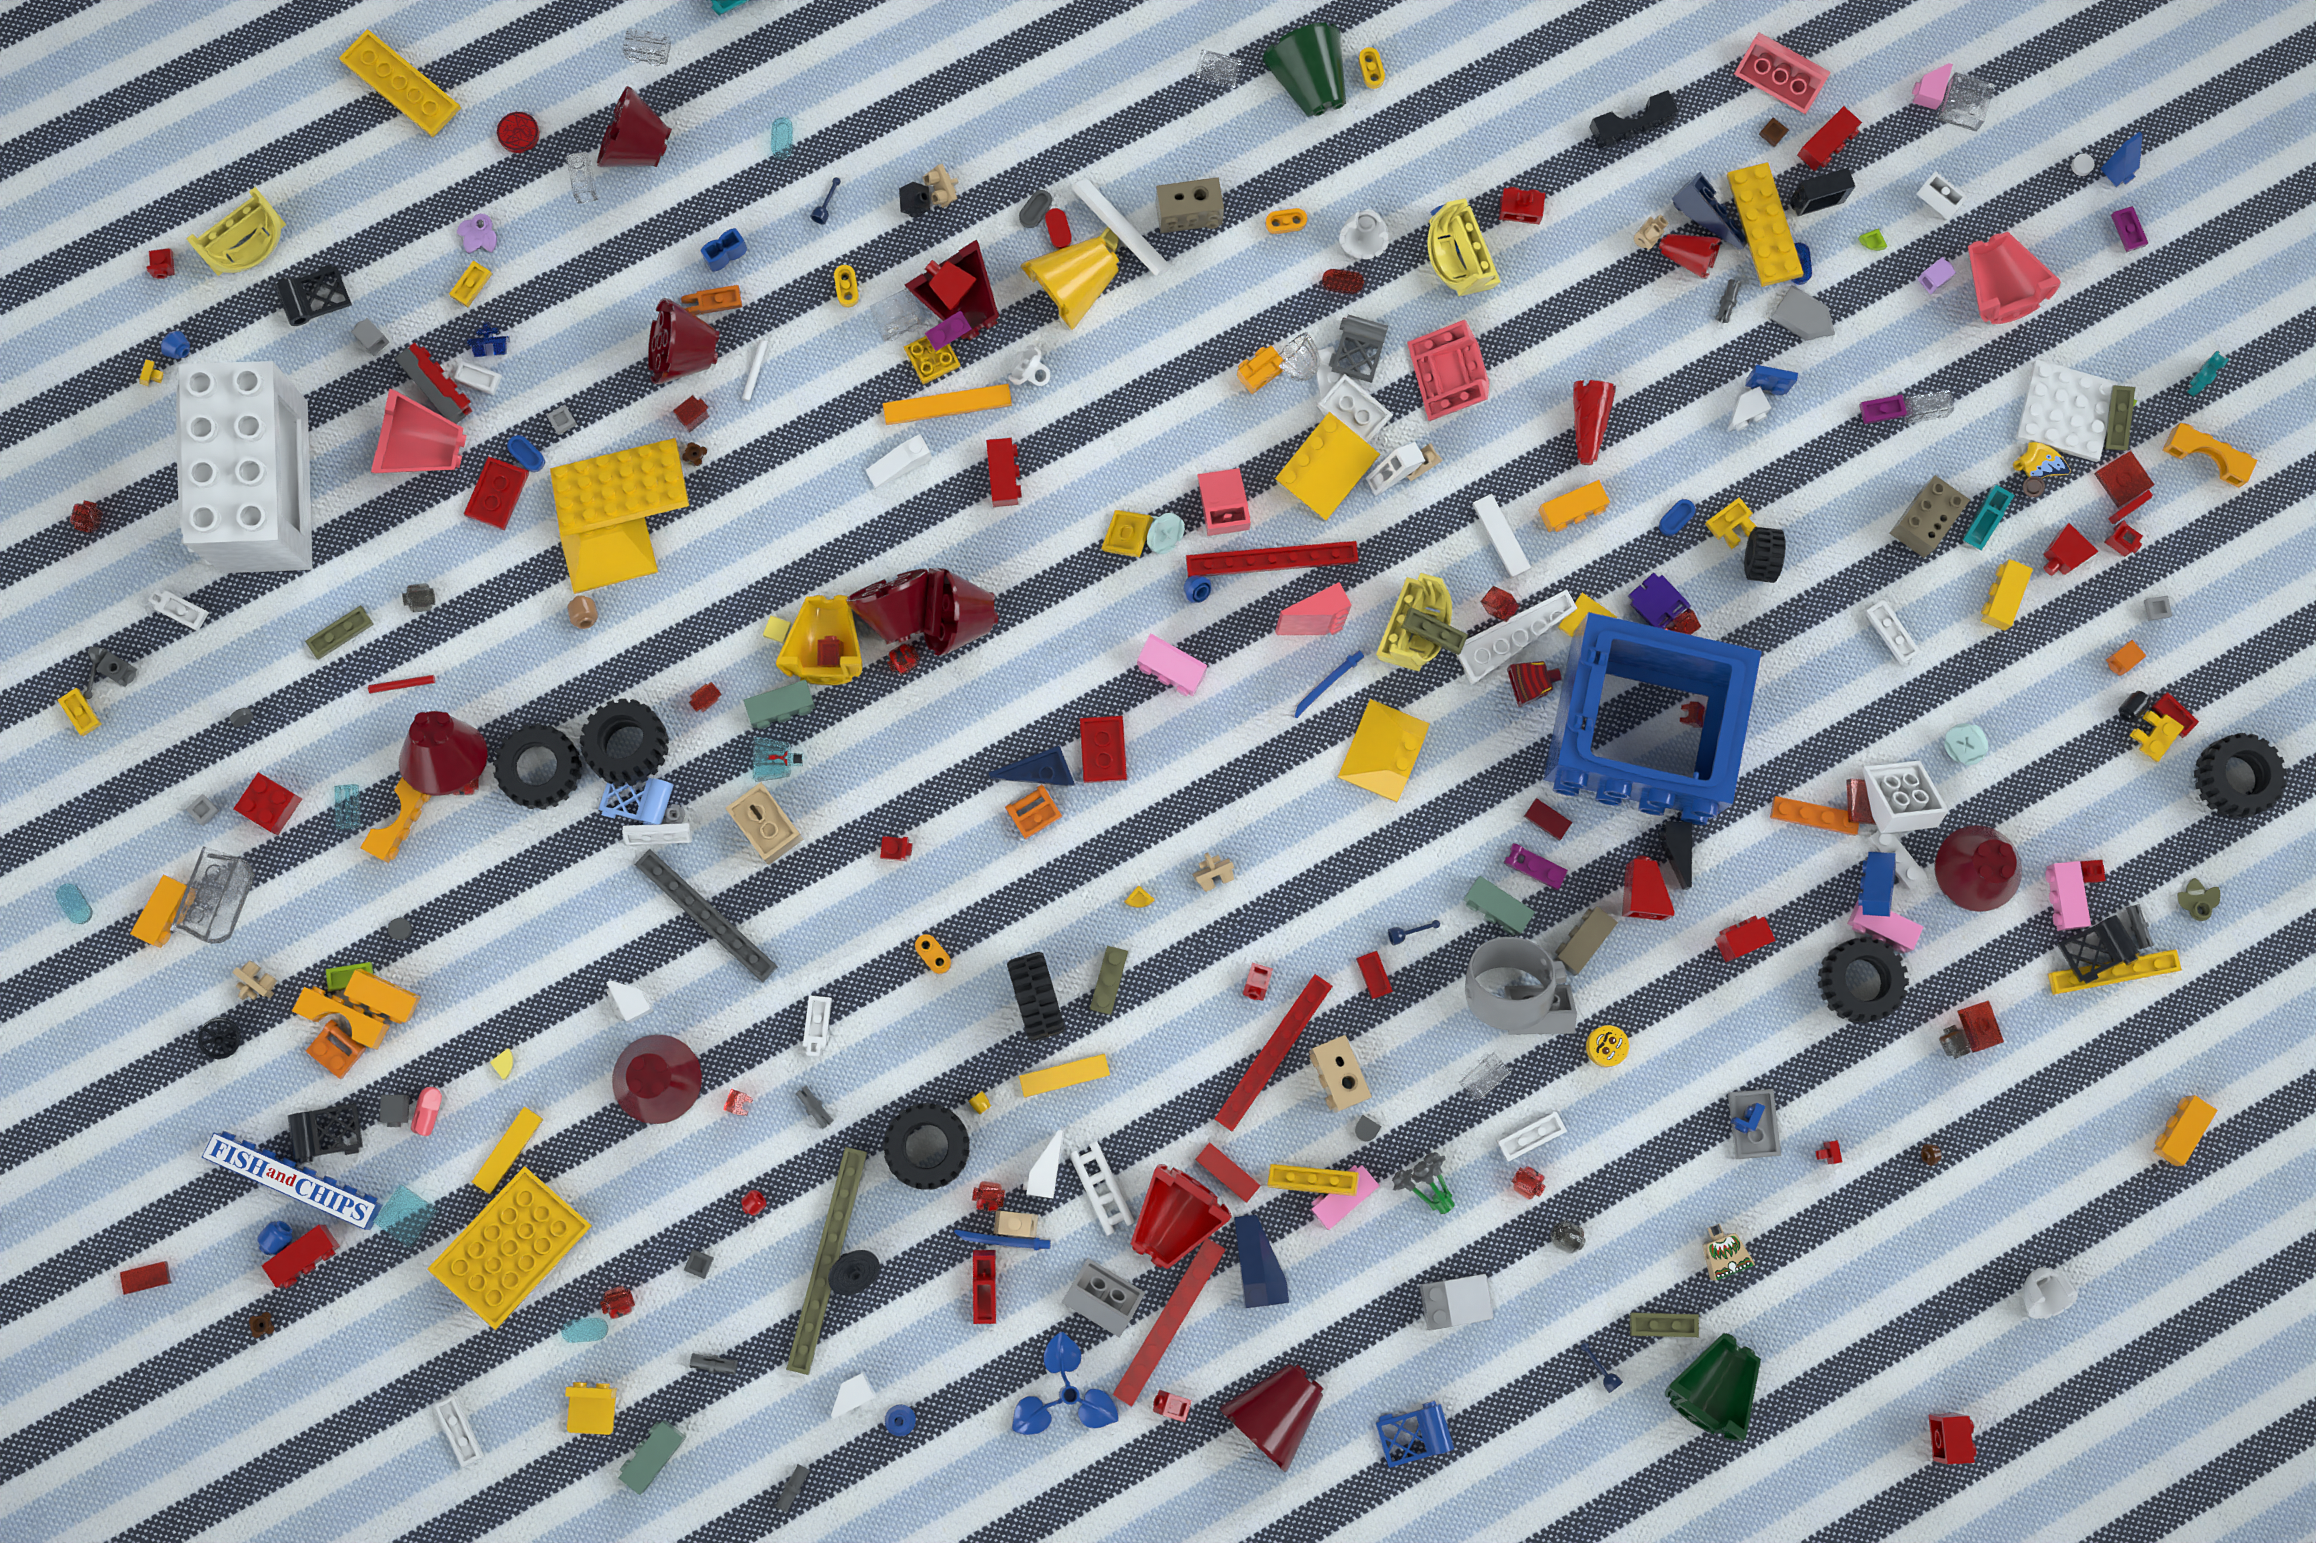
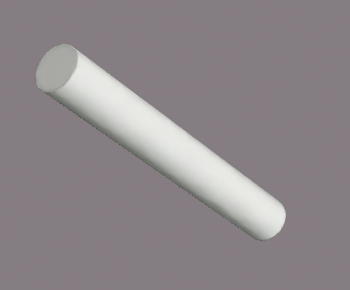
M759 340L744 389L742 400L750 402L768 342L765 340Z

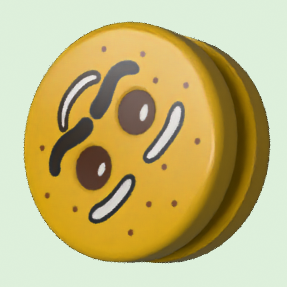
M1612 1025L1601 1026L1589 1034L1586 1041V1052L1590 1060L1596 1065L1612 1067L1620 1064L1627 1057L1629 1041L1626 1034L1618 1027Z

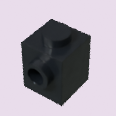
M911 182L899 188L900 212L917 218L921 217L923 213L930 211L928 186Z

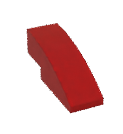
M973 1250V1324H996V1250Z

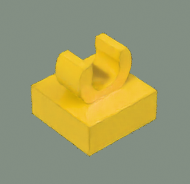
M146 359L139 378V384L149 386L150 380L161 383L164 372L155 370V362Z

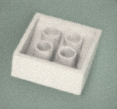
M1921 761L1866 766L1863 768L1872 817L1881 834L1935 828L1940 825L1948 813V809Z

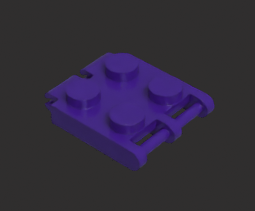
M1654 572L1642 583L1646 590L1639 585L1628 595L1632 600L1630 605L1650 626L1662 629L1671 621L1675 622L1677 616L1682 611L1688 610L1691 607L1690 603L1663 575L1658 577ZM1682 605V607H1680L1675 613H1673V611L1676 610V608ZM1666 617H1668V619H1667L1661 626H1659V624H1660Z

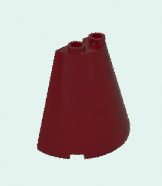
M977 240L958 250V253L939 264L942 267L948 261L978 280L953 311L944 304L928 284L933 278L928 272L920 274L904 284L914 296L942 321L961 311L972 329L960 337L962 339L968 338L969 341L980 335L978 331L983 327H986L988 330L998 323L996 319L999 318Z
M1288 1364L1219 1408L1241 1432L1285 1473L1289 1469L1323 1397L1321 1392L1324 1390L1315 1380L1310 1382L1304 1376L1307 1372L1298 1364L1295 1367Z

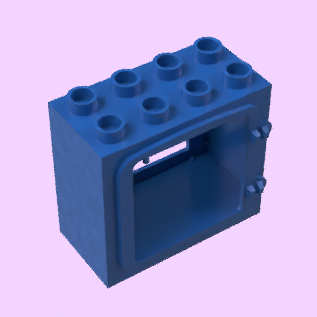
M1588 612L1575 629L1571 640L1543 780L1553 782V791L1561 795L1579 796L1580 789L1597 792L1595 800L1602 804L1621 806L1622 799L1639 802L1638 811L1642 813L1662 816L1665 813V808L1681 811V820L1683 822H1692L1694 825H1707L1708 818H1717V815L1731 806L1734 801L1762 651ZM1605 674L1708 697L1693 778L1597 757L1592 754L1591 743ZM1586 718L1585 728L1582 730L1583 719Z

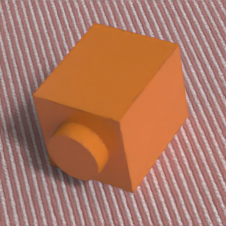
M2131 640L2109 656L2106 661L2109 668L2121 676L2144 659L2146 655Z

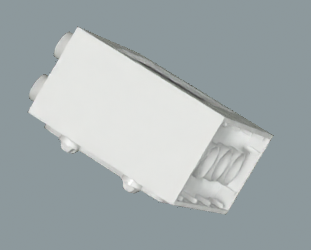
M273 361L179 364V385L176 393L179 518L181 534H183L181 543L187 546L189 553L196 552L199 557L205 559L206 565H213L223 573L313 570L308 401Z

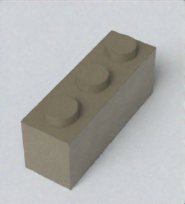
M1598 906L1593 910L1589 908L1581 917L1584 920L1579 927L1575 925L1568 934L1571 937L1566 944L1562 942L1555 951L1558 955L1554 960L1562 961L1565 969L1574 976L1580 973L1618 923Z

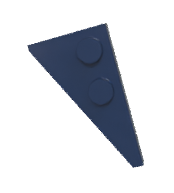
M1060 745L989 772L990 779L1061 786L1075 785Z

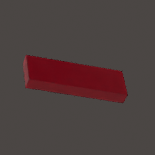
M929 568L924 632L931 636H940L944 571L937 568Z

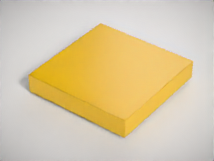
M1115 510L1101 549L1104 552L1140 558L1154 518L1150 515Z
M1581 593L1575 602L1577 609L1564 618L1558 628L1573 637L1575 629L1588 612L1617 618V616L1584 593Z

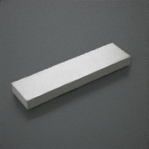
M1490 494L1473 502L1472 505L1511 579L1530 570L1531 566L1494 496Z

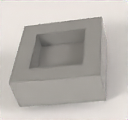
M566 405L547 414L558 435L577 425Z
M2168 596L2144 600L2148 621L2172 617Z
M203 794L186 808L202 826L220 811Z

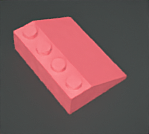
M1340 582L1282 610L1275 633L1277 635H1326L1328 633L1334 635L1343 630L1342 626L1345 624L1352 604Z

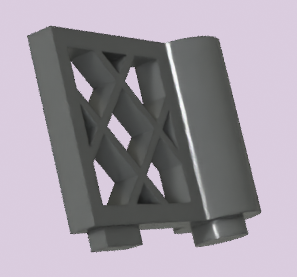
M1348 314L1347 318H1342L1339 329L1343 330L1337 353H1332L1329 366L1332 367V372L1342 375L1346 374L1349 377L1372 383L1388 325ZM1344 341L1354 342L1357 348L1348 352L1344 346ZM1372 347L1376 348L1377 352L1375 355L1368 357L1363 349ZM1359 351L1364 360L1355 364L1350 355ZM1346 357L1351 364L1348 368L1337 366L1338 362ZM1367 363L1371 369L1370 375L1361 373L1358 367Z

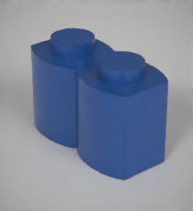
M733 228L725 231L718 240L706 243L700 251L712 272L723 269L729 261L742 257L746 253L747 247L738 230Z

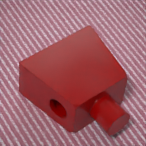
M931 260L925 268L933 276L928 284L951 311L955 309L978 281L975 277L948 261L941 267L934 260Z
M2068 523L2059 530L2043 553L2044 557L2049 561L2043 568L2051 576L2058 570L2066 575L2095 555L2098 550Z

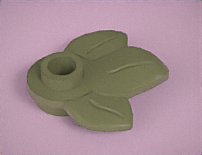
M2193 878L2188 883L2186 892L2177 893L2180 906L2188 910L2192 918L2197 921L2209 919L2212 915V909L2220 903L2219 887H2212L2206 890L2196 878ZM2198 907H2200V908L2202 909V911H2203L2202 914H2199V913H2198V911H2197V908H2198Z

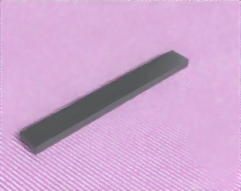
M651 849L634 864L762 983L778 968L773 961Z

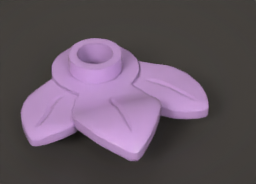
M477 214L472 220H464L459 225L457 234L464 236L463 245L467 253H472L481 246L489 252L494 251L497 235L492 230L493 223L488 215ZM483 220L484 226L479 228L478 223Z

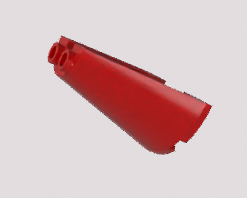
M1158 1164L1154 1170L1130 1245L1138 1254L1143 1255L1147 1253L1152 1257L1151 1262L1160 1268L1163 1266L1169 1269L1232 1218V1215L1225 1204L1220 1206L1217 1203L1218 1197L1202 1183L1173 1167L1171 1170H1168L1166 1164Z

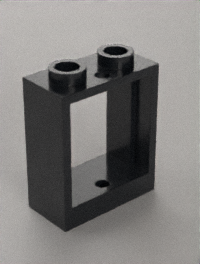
M1849 167L1801 181L1790 199L1791 207L1796 211L1797 216L1844 203L1856 187Z

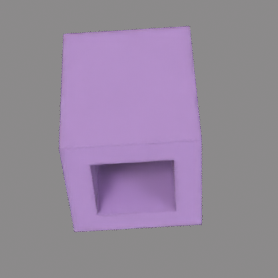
M1942 257L1927 268L1919 276L1918 280L1932 294L1947 283L1956 272L1952 264Z

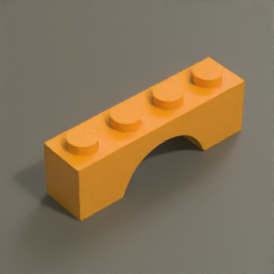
M2181 422L2171 430L2162 451L2181 460L2191 453H2203L2210 456L2218 465L2220 479L2238 488L2249 481L2258 461L2252 458L2250 454L2240 452L2232 448L2230 444L2219 442L2213 439L2210 434L2201 433L2195 430L2193 426Z
M401 777L394 789L401 802V811L397 820L386 828L371 829L360 847L387 863L396 858L399 852V845L410 834V826L413 821L416 822L422 812L420 809L432 796L412 789L404 781L403 777Z
M313 986L312 989L303 988L292 1012L315 1022H319L330 1014H342L351 1025L352 1039L378 1050L390 1025L384 1023L385 1018L374 1013L370 1017L364 1014L365 1009L354 1004L352 1007L344 1005L346 1000L335 995L329 998L324 995L326 991Z

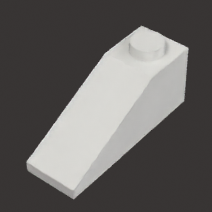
M921 434L897 446L865 471L875 489L932 460L931 452Z
M1416 442L1395 449L1366 477L1375 496L1386 491L1425 462Z
M1057 1131L1031 1169L1029 1177H1024L1023 1190H1027L1026 1195L1054 1199L1063 1131Z

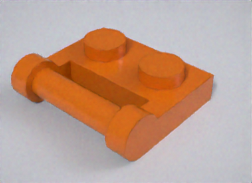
M1042 784L1036 787L1037 790L1016 803L1005 806V809L1025 840L1062 818L1060 811ZM1040 797L1044 799L1043 803L1020 817L1016 813Z
M330 1020L307 1048L306 1052L335 1076L342 1079L365 1052L367 1047L361 1043L358 1044L338 1028V1024L335 1021ZM333 1034L352 1050V1054L350 1056L330 1041L328 1037Z

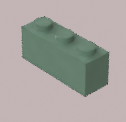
M806 680L743 700L753 728L758 729L767 728L770 726V723L775 721L779 723L791 719V716L796 714L800 716L807 715L812 712V709L816 708Z
M1482 876L1475 880L1463 899L1467 902L1466 906L1475 912L1479 910L1485 914L1484 918L1493 924L1499 923L1503 926V931L1511 936H1519L1535 913V911Z
M666 1420L661 1423L656 1422L648 1432L651 1434L646 1442L642 1440L634 1450L636 1453L635 1457L631 1461L629 1459L626 1460L619 1470L622 1473L618 1478L639 1495L645 1492L686 1439L683 1433Z

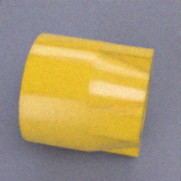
M983 1091L968 1101L979 1115L992 1106Z

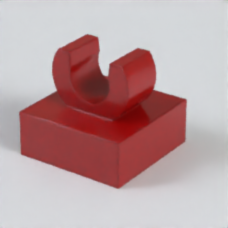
M2103 860L2080 861L2084 884L2106 881Z
M1838 1140L1824 1142L1825 1149L1815 1151L1817 1160L1827 1158L1828 1165L1843 1162Z

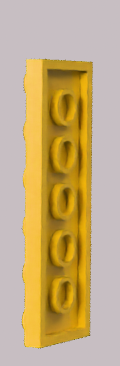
M368 29L339 57V60L432 138L461 109L457 102Z
M1766 162L1727 172L1729 186L1761 287L1802 277L1803 270L1769 163Z

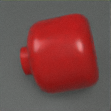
M751 1190L741 1200L742 1210L746 1214L749 1213L753 1216L760 1213L767 1204L764 1196L757 1190Z

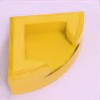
M1138 885L1124 903L1134 908H1143L1152 904L1155 899Z

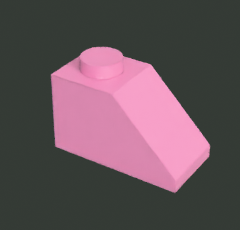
M1948 63L1924 75L1920 82H1916L1912 90V94H1914L1912 103L1936 110L1943 101L1953 64Z

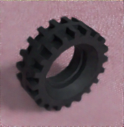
M535 723V726L526 724L523 725L521 730H512V735L508 739L504 737L501 740L503 742L502 747L497 748L495 751L498 755L497 759L493 760V766H495L496 770L493 774L499 783V788L520 806L523 805L528 809L540 808L541 810H546L548 806L556 807L559 805V801L569 799L568 794L572 790L575 791L577 789L575 784L578 779L581 780L582 776L579 773L580 767H582V762L579 759L580 753L574 746V743L563 732L550 725L543 726L541 723ZM534 746L550 749L557 761L554 776L548 782L541 785L524 783L517 772V762L521 754Z

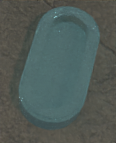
M780 117L772 123L771 151L776 158L786 159L792 153L793 125L788 118Z
M63 884L58 888L56 899L69 920L76 924L89 922L93 911L80 889L72 884Z
M602 1318L573 1319L564 1323L561 1334L570 1343L599 1341L607 1335L608 1324Z

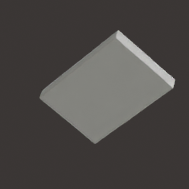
M1774 1090L1729 1092L1728 1099L1731 1119L1737 1117L1745 1121L1744 1113L1747 1107L1752 1106L1754 1103L1766 1106L1755 1131H1748L1746 1134L1734 1128L1735 1125L1731 1123L1735 1159L1781 1156Z

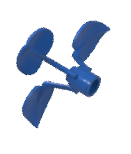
M1064 1332L1055 1335L1045 1349L1043 1360L1046 1369L1050 1373L1061 1371L1065 1386L1060 1389L1058 1400L1047 1403L1044 1406L1042 1401L1035 1396L1021 1399L1014 1410L1013 1431L1024 1435H1033L1044 1431L1052 1421L1051 1414L1046 1409L1062 1402L1068 1405H1073L1077 1401L1082 1405L1078 1409V1417L1081 1423L1089 1428H1101L1117 1422L1119 1418L1116 1406L1104 1391L1090 1389L1086 1392L1083 1400L1080 1398L1079 1390L1070 1385L1065 1371L1072 1372L1078 1368L1081 1363V1351L1077 1344Z

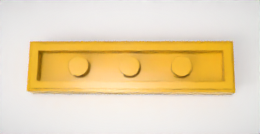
M1101 1054L1020 1075L1019 1079L1024 1098L1107 1077L1110 1076L1106 1056Z
M524 1106L474 1177L472 1183L492 1195L544 1119Z
M1270 1164L1267 1186L1268 1188L1356 1196L1359 1173Z

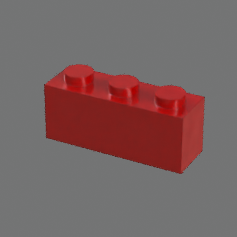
M1843 106L1801 148L1797 156L1815 172L1820 167L1825 168L1832 160L1831 156L1834 153L1838 155L1845 148L1846 144L1844 143L1848 139L1852 141L1859 134L1858 128L1862 122Z
M1012 437L986 440L993 507L1018 505V498H1022L1021 485H1016V478L1020 477L1019 464L1014 465V457H1018L1017 444H1012Z
M319 1224L261 1266L276 1288L285 1287L287 1289L298 1281L297 1277L303 1273L307 1275L317 1268L315 1264L322 1259L327 1261L336 1254L335 1250L340 1246L327 1226Z

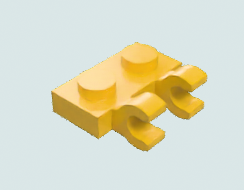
M1740 497L1705 523L1718 540L1724 537L1731 549L1739 545L1741 541L1738 535L1734 533V528L1740 525L1745 535L1749 537L1753 528L1757 527L1749 519L1753 513Z
M2147 711L2142 719L2153 725V730L2147 736L2137 728L2129 736L2142 744L2138 749L2155 762H2159L2184 726L2166 714L2160 718L2154 712Z

